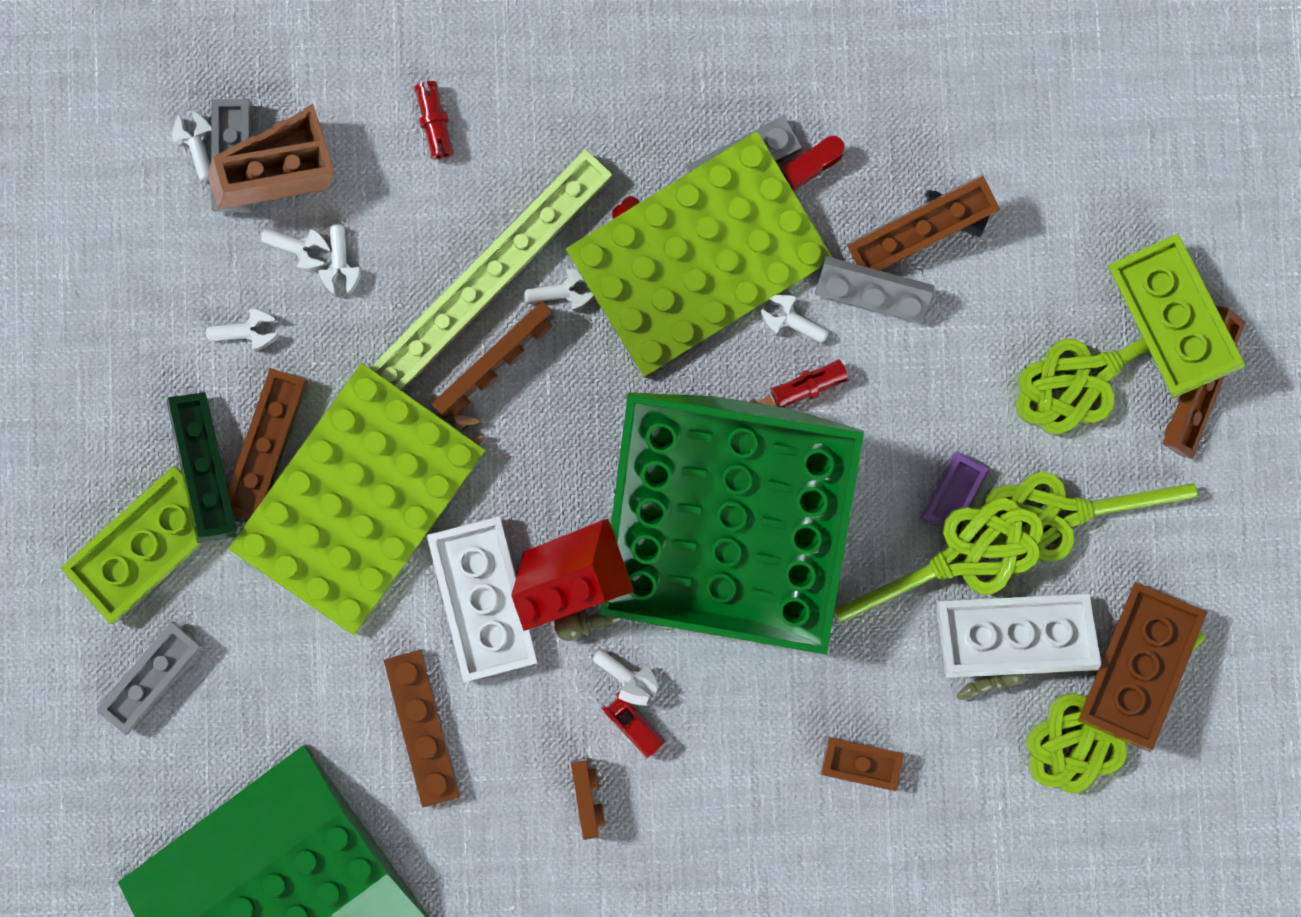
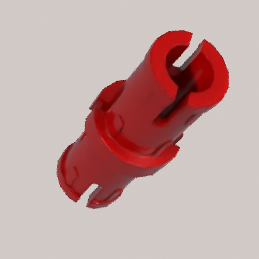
M427 81L429 97L426 95L423 82L415 85L414 91L416 92L422 115L419 118L420 127L426 131L431 153L430 157L433 160L441 159V153L438 144L442 146L444 158L454 155V150L452 149L446 126L449 119L447 112L442 110L437 88L438 84L436 81Z
M837 359L811 372L809 370L802 371L799 377L772 387L770 390L776 406L785 408L808 397L811 400L819 397L820 392L847 382L848 375L841 360Z

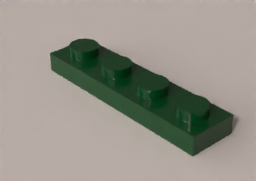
M206 392L168 397L167 407L197 543L236 537V524Z

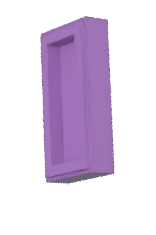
M956 451L920 518L943 530L944 520L952 510L971 506L990 469ZM962 521L957 525L956 532L958 531Z

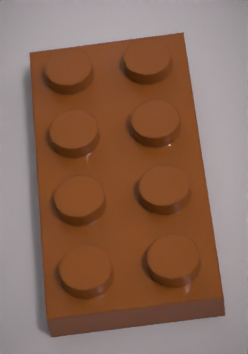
M1134 582L1077 721L1151 752L1169 711L1207 611Z

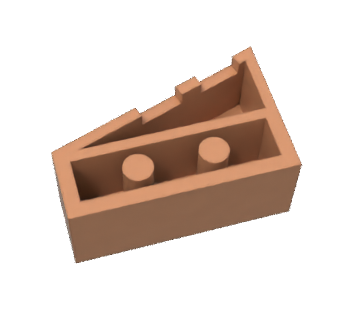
M314 104L309 105L302 112L287 120L279 121L263 133L255 137L253 135L212 158L208 178L218 210L327 190L335 172Z

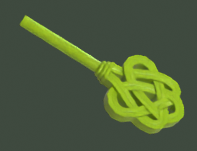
M1141 337L1118 351L1101 352L1096 356H1091L1086 345L1073 338L1059 340L1048 348L1042 361L1030 364L1019 373L1017 379L1019 393L1015 403L1017 416L1025 423L1039 426L1045 433L1055 436L1071 430L1078 423L1092 424L1107 418L1113 410L1115 397L1110 384L1107 382L1120 373L1124 364L1149 351L1143 338ZM1063 352H1069L1075 356L1059 359L1060 354ZM1104 367L1095 377L1089 376L1091 369ZM1075 371L1074 375L1054 376V372ZM1039 375L1038 380L1031 382L1034 376ZM1066 388L1058 399L1052 397V390ZM1086 389L1075 406H1071V403L1076 399L1081 390ZM1099 397V406L1096 410H1089L1096 398ZM1030 402L1036 405V412L1030 409ZM1059 416L1064 418L1060 422H1054Z
M1042 471L1027 475L1019 485H1002L993 488L986 496V503L996 498L1010 497L1009 499L1015 501L1019 508L1034 512L1042 520L1043 527L1049 526L1043 531L1038 544L1040 552L1038 559L1047 562L1059 561L1067 556L1074 544L1072 527L1083 525L1092 520L1096 515L1197 498V488L1194 483L1094 501L1079 497L1071 499L1066 498L1064 484L1054 474ZM1043 484L1050 489V493L1034 488L1037 485ZM1025 500L1043 504L1045 505V507L1043 509H1040L1034 506L1024 505L1023 503ZM1006 510L999 511L994 515L998 517L1000 514L1006 512ZM1060 510L1075 511L1062 518L1057 516ZM1028 523L1022 524V531L1026 534L1029 531ZM983 525V527L977 532L978 535L981 534V532L987 527V525ZM1000 533L991 544L1005 543L1006 535ZM1059 537V541L1054 548H1045ZM1025 553L1017 555L1016 559H1020L1021 557L1025 556Z
M1004 497L990 500L980 509L962 507L952 510L944 520L942 531L948 546L942 552L939 551L930 560L929 565L839 606L834 611L841 623L932 579L937 578L941 580L942 578H953V576L959 575L963 576L968 587L980 594H995L1006 586L1012 574L1025 572L1036 565L1040 555L1038 544L1043 534L1042 520L1034 512L1019 508L1015 501ZM1006 510V512L1000 514L998 517L994 515L999 511ZM969 520L962 530L956 534L957 525L961 521ZM1022 521L1029 524L1028 534L1022 531ZM983 525H987V527L977 537L975 542L971 543L970 540L977 534V532L983 527ZM1000 533L1006 535L1005 543L991 544ZM960 553L966 555L963 562L950 563ZM1025 553V556L1021 557L1020 559H1016L1017 555ZM981 557H987V558L1002 557V561H979V560H980ZM976 575L995 576L989 581H982Z
M1201 631L1199 632L1193 650L1197 648L1204 640H1206L1205 636L1202 634ZM1066 693L1057 696L1050 704L1047 720L1035 725L1026 735L1025 747L1030 754L1028 770L1032 780L1043 786L1059 787L1067 793H1080L1092 784L1097 775L1112 774L1123 766L1127 757L1126 743L1078 722L1077 720L1087 697L1075 693ZM1070 706H1076L1079 711L1064 714V711ZM1080 725L1078 729L1062 733V729ZM1074 744L1068 757H1064L1063 748ZM1110 746L1111 754L1109 758L1104 761L1108 748ZM1089 750H1090V753H1089V755H1088L1087 761H1084L1085 758H1086V756H1087V754H1088V752H1089ZM1044 763L1050 765L1051 774L1045 773Z

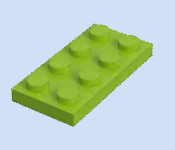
M1178 233L1108 265L1112 278L1172 399L1245 367V363Z
M177 466L170 468L60 568L110 624H115L204 543H197L182 471Z

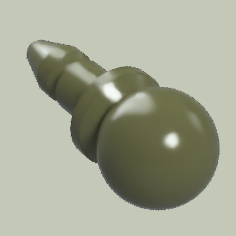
M582 610L579 614L574 613L557 619L554 628L556 634L562 640L575 641L582 634L590 636V628L596 629L606 625H615L623 619L599 615V612L588 616L587 611Z
M1026 674L983 676L975 680L974 683L970 682L958 692L957 698L959 700L975 698L979 693L983 694L993 689L994 686L1000 692L1004 689V685L1008 687L1019 685L1024 680Z

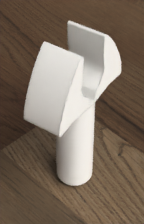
M192 111L197 125L192 137L190 133L186 132L183 118L178 115L173 127V142L177 146L185 143L190 147L199 180L208 182V172L211 164L204 141L207 136L211 135V125L201 115Z
M335 224L330 227L332 264L327 270H318L326 288L336 296L334 282L341 271L347 278L346 292L348 295H351L360 280L361 269L359 267L351 268L347 264L345 227Z
M268 228L264 229L261 234V241L263 243L297 254L299 262L296 267L299 270L311 271L327 266L323 261L312 259L306 252L307 249L312 250L317 247L331 253V248L326 241L312 229H310L308 238L302 240Z
M567 269L568 278L563 284L526 289L524 293L525 301L528 304L566 299L572 303L573 311L586 306L594 299V296L591 292L581 295L575 291H570L578 283H585L578 270Z
M774 295L768 300L772 304L780 306L786 317H773L764 310L760 311L764 323L775 335H777L780 328L789 326L819 343L825 342L828 337V330L795 313L793 303L796 297Z
M249 309L250 318L245 323L207 327L206 337L208 341L247 338L252 341V349L259 351L272 344L279 335L277 333L259 335V333L253 330L263 323H278V321L265 312Z
M599 650L595 653L593 661L622 683L623 688H621L619 699L632 704L647 705L650 695L637 686L645 688L653 696L656 695L658 683L647 665L639 672L631 671L604 650Z

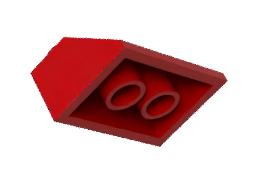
M609 519L601 520L523 552L511 594L523 631L634 592Z

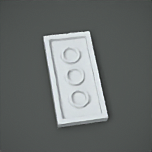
M501 516L427 535L463 682L537 664L538 660L530 629L523 631L511 597L516 573Z
M1090 594L938 602L937 612L946 678L1099 670L1101 666Z

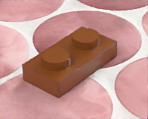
M828 736L820 774L896 791L904 754Z
M587 757L574 759L571 762L583 840L598 838L599 827L605 826L602 803L595 804L592 789L599 788L596 765L589 766Z

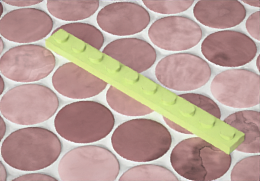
M585 149L370 369L401 391H404L613 178L612 174Z

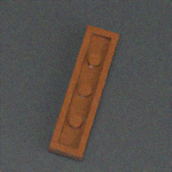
M982 174L847 243V247L857 265L880 271L995 213L1000 208Z
M541 301L431 404L444 418H447L450 414L454 417L460 414L471 403L468 397L478 388L481 391L487 389L498 378L495 372L505 363L509 366L514 364L525 353L526 350L523 346L534 337L536 340H539L552 328L553 324L550 321L554 318L553 311Z
M1216 306L1237 346L1246 322L1230 308ZM1225 376L1178 397L1177 408L1165 430L1163 445L1181 457L1193 459Z
M272 368L269 369L228 487L233 515L249 520L272 488L308 383L306 379Z
M422 649L383 660L422 808L459 798L460 792Z

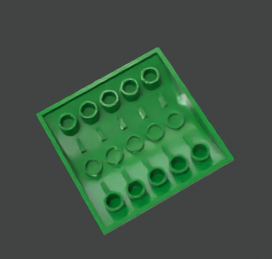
M628 393L611 527L634 592L602 603L599 615L827 655L864 430L789 408L716 396Z
M305 744L118 881L134 917H429Z

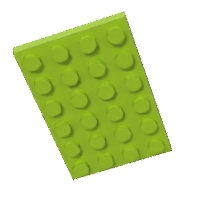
M758 131L750 134L565 248L568 256L643 377L768 301L774 295L779 294L821 268L826 256L832 258Z
M360 363L228 550L340 627L355 635L486 450L365 364Z

